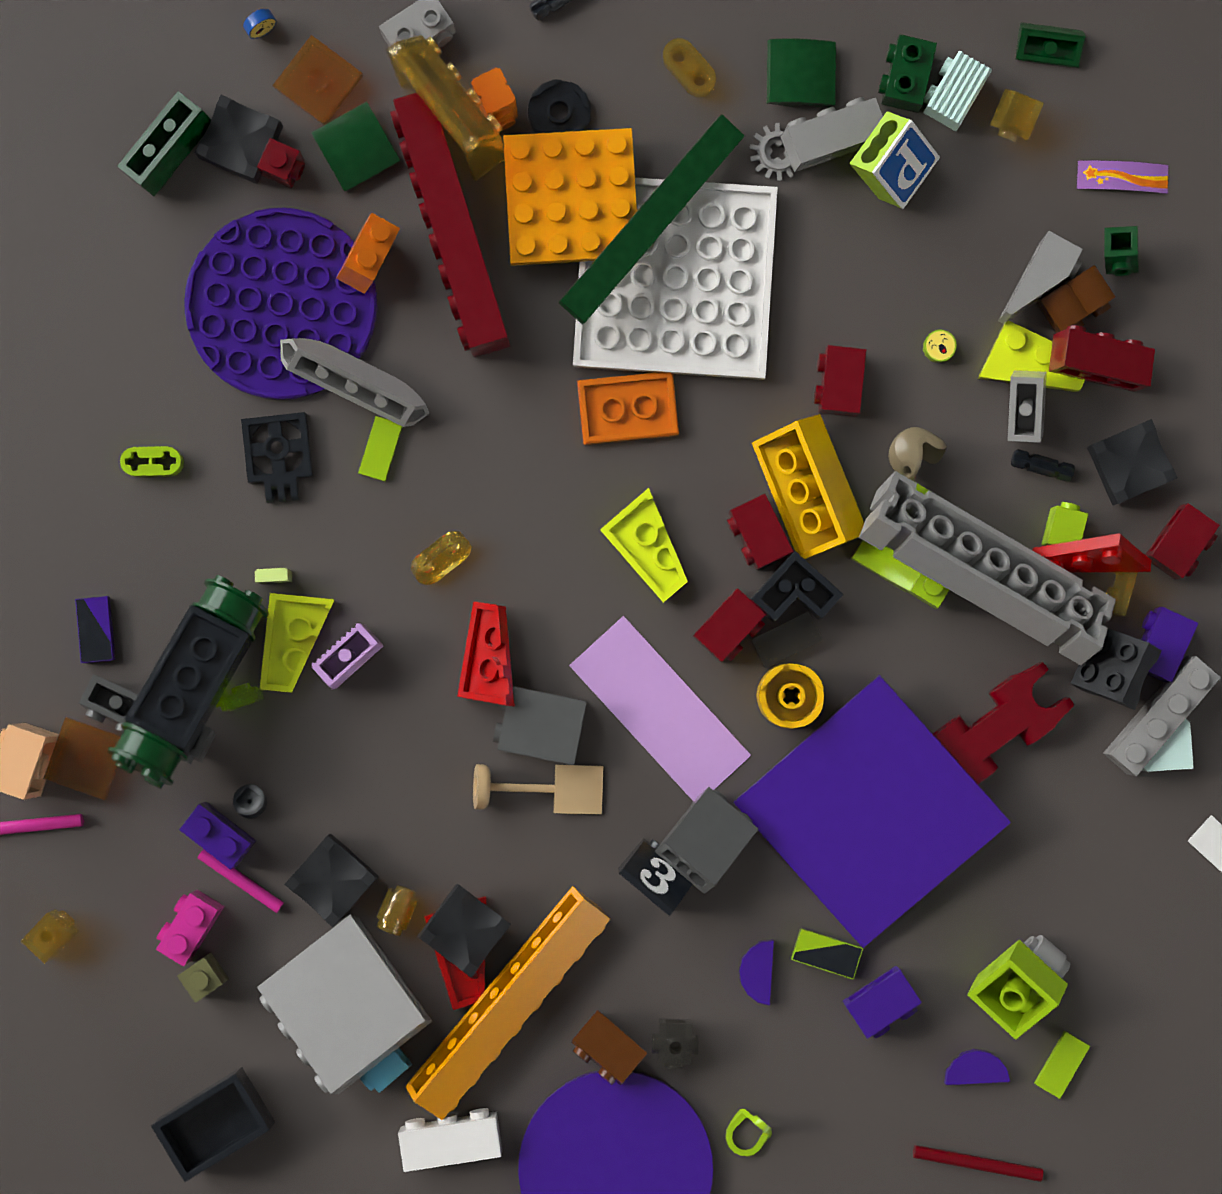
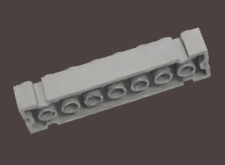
M894 471L878 488L870 510L873 512L866 518L859 538L880 550L885 546L889 547L894 552L893 558L1044 645L1049 646L1051 643L1059 645V653L1079 665H1082L1102 649L1108 629L1103 624L1111 619L1116 601L1115 598L1096 587H1093L1091 590L1082 587L1083 580L933 492L928 490L925 494L915 490L917 483L897 471Z

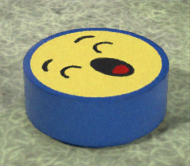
M260 9L246 18L243 28L250 38L256 39L269 33L275 27L277 20L269 9Z

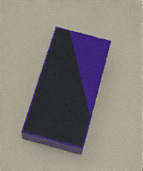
M110 596L75 599L81 663L115 660Z

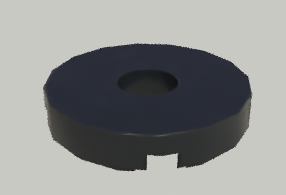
M553 79L541 84L530 98L528 120L535 133L586 131L590 122L591 105L587 94L573 82ZM554 105H565L569 111L568 115L560 120L553 118L550 111Z

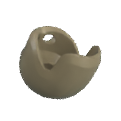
M911 427L901 431L894 438L888 452L889 463L894 471L915 481L922 459L930 464L938 463L944 456L947 445L932 432L919 427Z

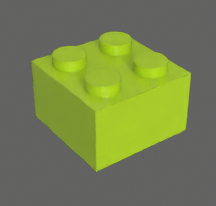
M1019 939L977 975L967 995L1016 1040L1059 1005L1068 984Z

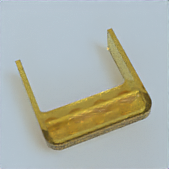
M422 35L399 40L386 49L397 83L402 87L409 82L466 155L471 177L474 181H477L505 159L502 139L499 134L503 130L501 125L491 113L488 116L483 113L479 107L482 105L480 98L472 88H469L467 91L459 82L462 79L460 73L451 62L446 65L439 57L442 51L430 36L427 39Z

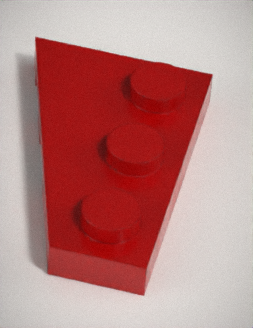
M487 896L477 898L486 905ZM434 913L424 916L426 924ZM434 950L452 1009L456 1010L476 1003L485 991V959L471 978Z

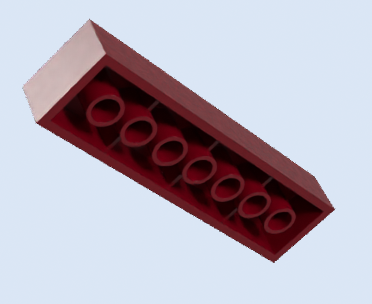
M431 89L393 99L396 110L390 111V115L398 138H405V141L399 142L408 169L414 168L415 172L409 173L417 199H424V203H420L419 208L427 230L433 228L434 231L428 237L436 260H443V264L439 265L438 269L445 289H452L453 295L447 298L455 321L460 319L463 326L458 327L457 330L464 351L471 350L475 358L508 348L510 344Z

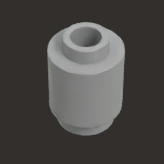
M1039 935L1036 938L1031 936L1024 942L1030 950L1061 978L1067 973L1070 968V962L1066 960V954L1043 935Z

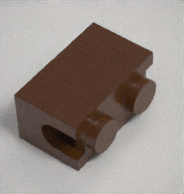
M598 1010L571 1042L576 1046L573 1052L585 1063L592 1060L601 1068L597 1073L610 1085H613L615 1081L622 1085L647 1055L646 1051Z

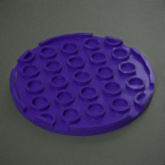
M293 208L257 210L237 220L234 219L217 231L204 249L198 253L187 279L184 299L187 328L197 352L208 367L222 380L244 393L265 399L291 400L319 393L325 390V388L286 370L281 362L280 340L294 338L317 340L360 359L367 349L374 332L378 307L375 281H373L364 294L336 279L354 244L350 236L334 225V223L319 215Z
M598 1071L580 1075L566 1082L548 1096L538 1107L522 1139L518 1164L521 1194H710L713 1157L707 1132L700 1117L676 1089L642 1072L632 1071L622 1085H619L616 1081L613 1085H610L597 1073Z

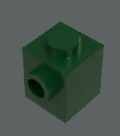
M1138 226L1105 228L1104 259L1106 274L1127 276L1131 273H1139Z

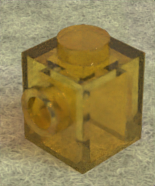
M1005 89L990 125L1000 129L998 136L1013 142H1016L1017 137L1029 140L1044 103L1019 92Z
M54 909L47 912L21 942L43 963L52 960L79 930L73 926L75 921L69 914L63 910L58 912Z

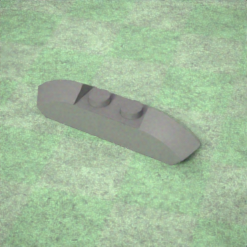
M306 338L280 340L281 362L286 370L402 427L413 426L429 414L428 408L421 397L403 381L340 349L321 341Z

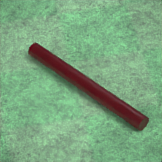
M915 1145L913 1149V1158L1039 1182L1043 1179L1042 1168Z

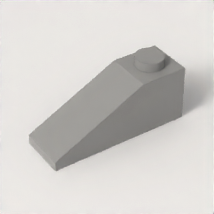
M1048 231L1038 244L998 321L1002 324L1006 323L1059 287L1067 277L1073 279L1082 264L1077 259L1083 249Z

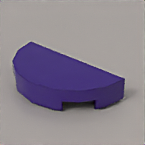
M773 939L760 941L752 946L743 955L739 967L740 982L747 995L756 1002L769 1006Z
M978 1049L960 1053L946 1069L944 1080L945 1085L1010 1082L1008 1070L1001 1060L988 1051Z

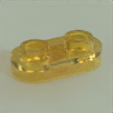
M682 38L669 41L663 50V62L666 68L692 96L704 97L710 94L716 82L714 69L689 41ZM676 53H680L685 59L682 62H676L673 56ZM697 77H702L705 80V84L697 86L693 80Z
M450 531L413 559L411 572L419 583L423 585L434 584L466 560L470 554L471 545L461 532Z

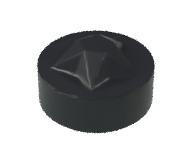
M248 784L240 787L235 792L233 806L240 816L252 819L264 812L267 806V798L258 786Z

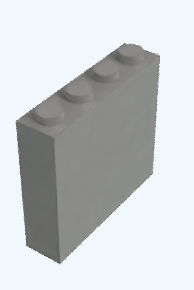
M353 915L347 916L257 987L262 994L259 998L261 1003L270 1013L274 1011L280 1020L278 1023L280 1031L287 1039L292 1038L298 1046L296 1050L298 1057L306 1066H312L317 1074L314 1077L315 1081L325 1093L328 1091L330 1094L342 1093L432 1022L429 1015L359 917Z

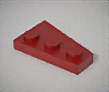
M1120 533L1034 547L1032 550L1068 572H1151L1152 560Z
M473 601L457 697L514 707L506 606Z

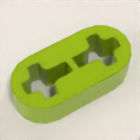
M168 446L131 447L122 453L120 465L125 473L134 477H170L180 473L184 465V459L178 450ZM166 453H170V457L176 459V464H171L170 470H167L166 466L155 464V459H165ZM134 454H137L141 459H149V464L138 465V470L135 471L133 466L128 465V461L134 459Z

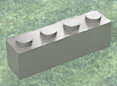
M1186 656L1181 661L1173 681L1163 682L1103 754L1127 775L1137 776L1221 677L1197 656Z

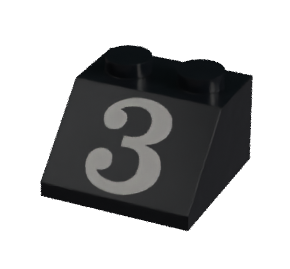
M643 838L619 866V874L670 916L693 884L654 852L660 845L656 840L652 839L650 842H647Z

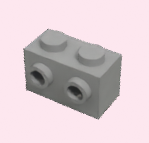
M418 0L379 26L382 37L402 67L408 63L414 65L420 62L426 56L425 52L434 46L439 48L446 45L453 38L452 35L456 33L453 21L439 0Z

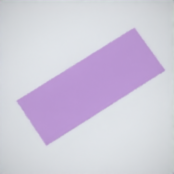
M624 616L569 665L693 802L708 787L712 790L718 787L751 756Z

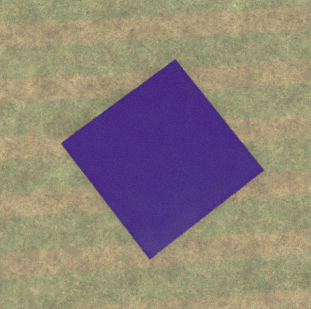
M880 674L734 801V804L741 812L750 817L752 824L758 828V831L862 948L1011 823L1009 818Z

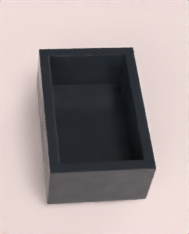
M240 1067L159 1117L151 1127L183 1181L186 1182L269 1131L275 1124V1121L243 1067Z

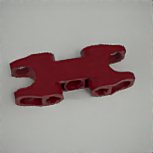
M1039 662L1020 673L1011 675L994 687L988 694L997 706L970 726L966 724L961 715H958L933 732L934 736L977 784L988 778L999 768L990 756L1018 734L1027 746L1033 744L1053 730L1064 715L1075 705L1070 697L1060 699L1047 708L1041 707L1035 702L1032 696L1033 686L1049 670L1044 662Z

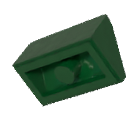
M1020 23L1015 59L1079 68L1086 36L1082 30Z

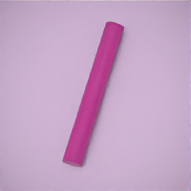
M82 814L5 821L0 822V835L82 827L84 819Z
M203 849L198 855L197 859L275 913H278L283 906V901L235 868L230 870Z

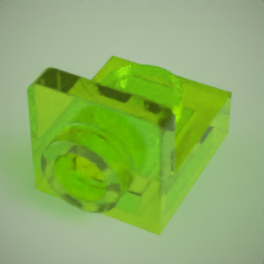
M245 683L232 688L231 695L228 694L226 688L216 708L221 707L222 712H229L263 700L264 697L260 687H251L250 683Z

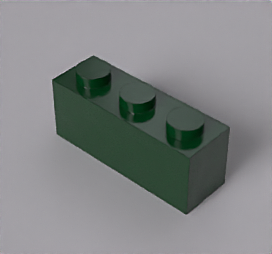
M177 91L117 167L154 197L204 136L211 119L201 108Z

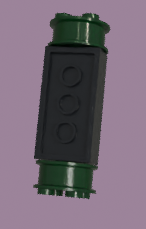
M216 575L215 579L208 578L205 580L204 585L207 588L198 603L193 602L188 608L124 719L126 722H123L121 725L124 729L123 734L114 748L109 747L107 749V752L112 756L111 759L116 762L114 764L116 767L129 774H132L134 770L141 773L145 777L144 781L159 789H162L164 784L173 785L174 781L171 777L180 761L188 759L187 756L244 658L251 642H254L256 638L253 634L261 618L269 616L268 610L261 604L262 597L250 590L242 592L236 589L230 580L220 575Z

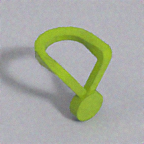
M740 1109L729 1123L725 1139L732 1152L739 1156H751L756 1154L771 1137L772 1128L758 1116H753L746 1109ZM745 1118H749L763 1131L758 1142L747 1150L738 1148L732 1139L735 1128Z

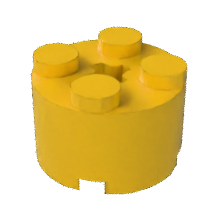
M788 663L773 667L762 677L758 685L756 697L759 709L768 721L783 728L794 729L804 727L818 717L823 708L824 689L820 678L813 670L800 664ZM795 688L797 690L795 694L796 703L790 701L785 703L783 699L786 695L783 691Z

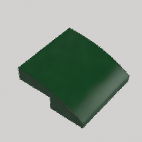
M769 39L767 41V104L797 107L802 104L826 108L835 105L836 42L814 39Z
M367 101L311 132L344 192L400 161Z

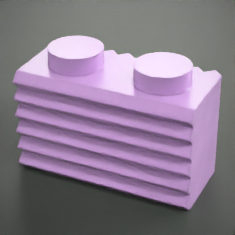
M356 623V628H351V632H346V637H341V641H336V645H331V650H327L326 654H322L321 659L317 658V663H312V668L331 689H337L383 647V644L365 624Z

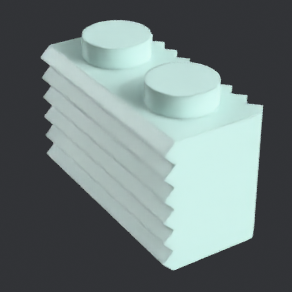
M961 51L957 53L954 60L948 57L938 73L943 76L942 81L938 87L932 84L924 97L923 102L928 105L923 113L957 131L992 69L981 64L979 61H975L974 58H970Z

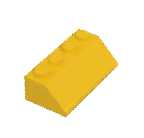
M821 414L797 420L752 442L794 550L800 556L806 559L860 536L864 521Z

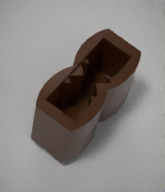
M1093 265L1037 302V305L1054 331L1058 333L1071 325L1083 327L1085 325L1082 321L1083 318L1091 313L1096 318L1112 308L1109 301L1116 296L1097 267Z

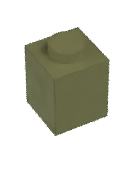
M209 953L177 976L195 1003L229 980L212 953Z

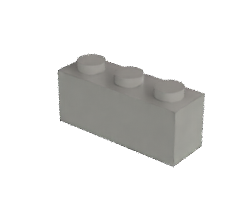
M860 97L848 102L846 108L836 111L835 107H830L817 113L816 118L806 120L805 117H801L789 122L781 139L793 171L797 172L858 151L883 117L876 97L866 101L864 97Z

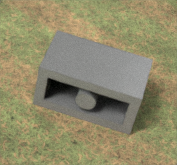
M1013 371L1010 380L1008 441L1041 442L1044 433L1047 372Z

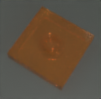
M311 35L275 81L273 87L321 124L325 125L361 80L363 74Z
M65 717L43 779L102 800H107L118 767L114 765L116 762L111 759L112 756L107 752V749L109 747L114 748L121 736Z

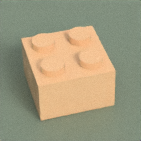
M27 723L8 724L7 729L3 728L0 733V792L22 800L40 797L62 735Z

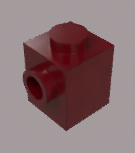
M270 138L257 168L262 176L292 189L295 181H298L303 174L305 159L299 150Z

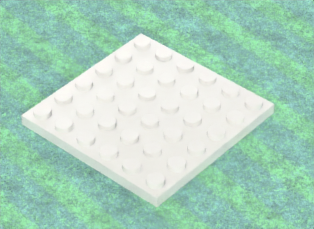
M635 178L637 210L661 184L663 179ZM705 182L583 325L576 320L573 367L765 380L778 187ZM593 261L580 262L579 278Z

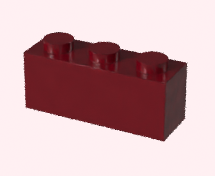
M1071 325L1067 326V329L1053 334L1049 372L1135 392L1151 386L1155 349L1143 346V342L1139 340L1121 341L1115 339V335L1110 333H1088L1085 327Z

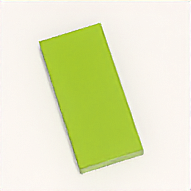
M375 416L358 474L386 482L402 426L388 419Z
M1064 1031L1034 1084L1060 1099L1090 1046Z

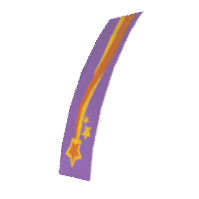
M1078 161L1077 189L1134 190L1167 194L1169 165L1126 161Z

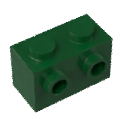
M900 34L895 44H889L885 62L890 63L888 75L882 74L878 93L883 94L881 105L915 113L920 111L937 43Z

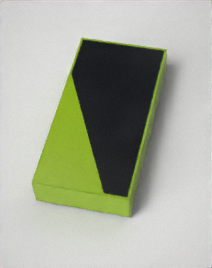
M800 928L791 960L854 980L863 948Z

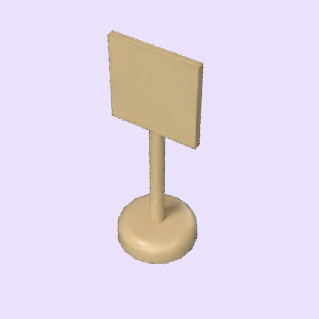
M476 764L473 780L475 810H482L488 806L490 791L554 793L553 813L602 814L604 766L555 765V784L545 785L491 783L488 766Z

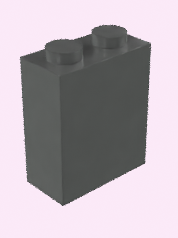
M513 686L514 707L500 705L499 710L505 711L503 724L497 723L494 732L493 742L499 743L497 750L574 765L587 701Z
M708 787L695 799L654 852L705 894L717 884L758 828L752 824V820L748 815L732 807L722 793Z

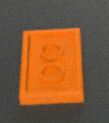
M656 372L577 380L584 445L679 436L673 373Z

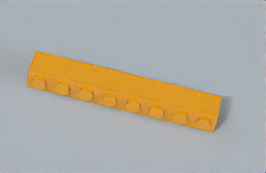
M572 886L478 998L476 1003L473 1004L406 1084L405 1087L415 1103L441 1120L457 1107L459 1100L470 1087L478 1082L480 1075L487 1066L498 1058L502 1048L513 1036L519 1033L523 1023L534 1011L539 1009L543 999L553 987L562 981L564 974L574 962L583 956L585 949L594 938L604 931L610 918L596 903Z

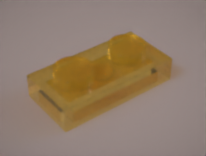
M1113 572L1116 575L1113 587L1109 586L1106 594L1116 599L1112 611L1113 616L1121 617L1126 615L1138 572Z

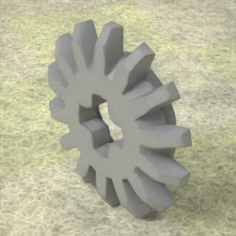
M775 123V131L770 132L766 125L763 127L764 137L758 133L754 136L760 142L759 145L750 144V149L758 152V155L750 156V160H760L761 164L755 170L759 172L763 168H767L768 170L765 175L767 179L770 178L772 171L776 172L778 181L782 180L783 171L791 178L794 175L790 169L792 165L786 150L783 153L786 158L783 160L779 157L775 159L770 157L773 152L772 145L775 144L777 147L784 146L781 139L784 132L780 131V123Z

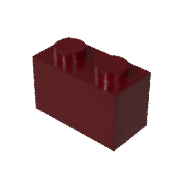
M828 345L824 353H819L817 372L822 373L821 385L815 386L814 404L819 405L818 413L857 417L860 414L867 349Z
M766 494L758 496L728 512L731 518L726 520L734 537L740 535L745 546L740 550L748 566L754 564L757 570L793 552Z
M1189 503L1179 505L1145 555L1152 560L1154 566L1174 580L1184 578V576L1189 577L1199 565V561L1196 559L1202 550L1207 551L1216 541L1218 535L1215 532L1220 525Z
M737 588L695 632L693 637L720 662H723L725 658L731 662L743 649L739 643L747 635L753 638L763 628L765 623L761 619L766 614Z

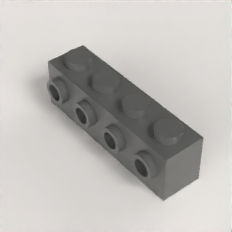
M93 674L79 704L87 709L85 715L100 723H103L106 718L117 723L114 729L123 733L124 729L121 725L123 722H126L124 719L138 694ZM204 726L187 756L188 759L184 762L191 764L193 760L202 763L216 735L211 728Z

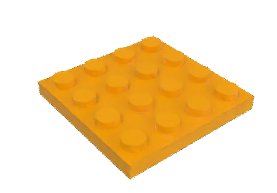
M632 128L503 135L511 266L594 261L637 212Z

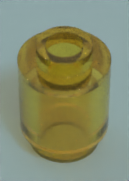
M397 885L395 889L388 888L377 915V919H379L377 927L390 934L401 936L403 929H407L418 903V899L413 897L415 892L401 885Z

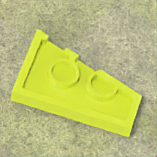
M1011 321L1004 323L978 379L983 380L991 379L1010 383L1014 370L1047 372L1046 388L1073 392L1080 391L1085 382L1082 379L1049 372L1052 341Z
M649 488L600 529L663 603L688 582Z
M270 593L269 616L267 617L260 680L261 690L293 692L334 599Z

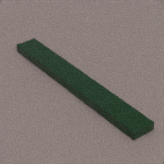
M723 114L718 116L558 303L583 325L745 135Z

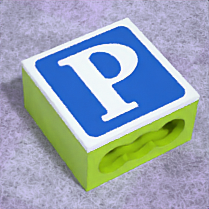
M887 111L849 164L879 200L904 209L940 156L912 120Z

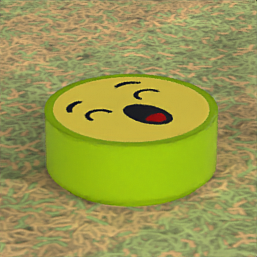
M946 330L931 332L923 343L925 356L935 363L948 361L954 355L957 347L954 336Z

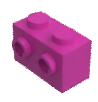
M199 890L191 892L188 896L183 894L173 910L178 914L171 924L165 923L156 938L161 941L156 950L184 967L194 958L223 910L224 905Z

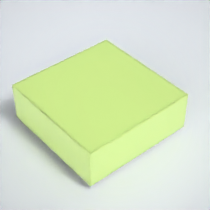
M288 568L256 569L255 582L259 584L292 582V571Z

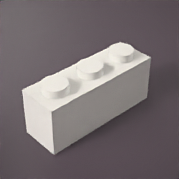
M480 1108L470 1111V1116L457 1117L456 1113H448L443 1120L437 1117V1121L425 1122L424 1118L405 1121V1126H401L398 1132L403 1171L408 1172L501 1157L503 1149L497 1111L489 1112L488 1108Z

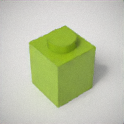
M1061 502V506L1050 508L1041 545L1046 546L1082 540L1088 513L1081 512L1079 505Z

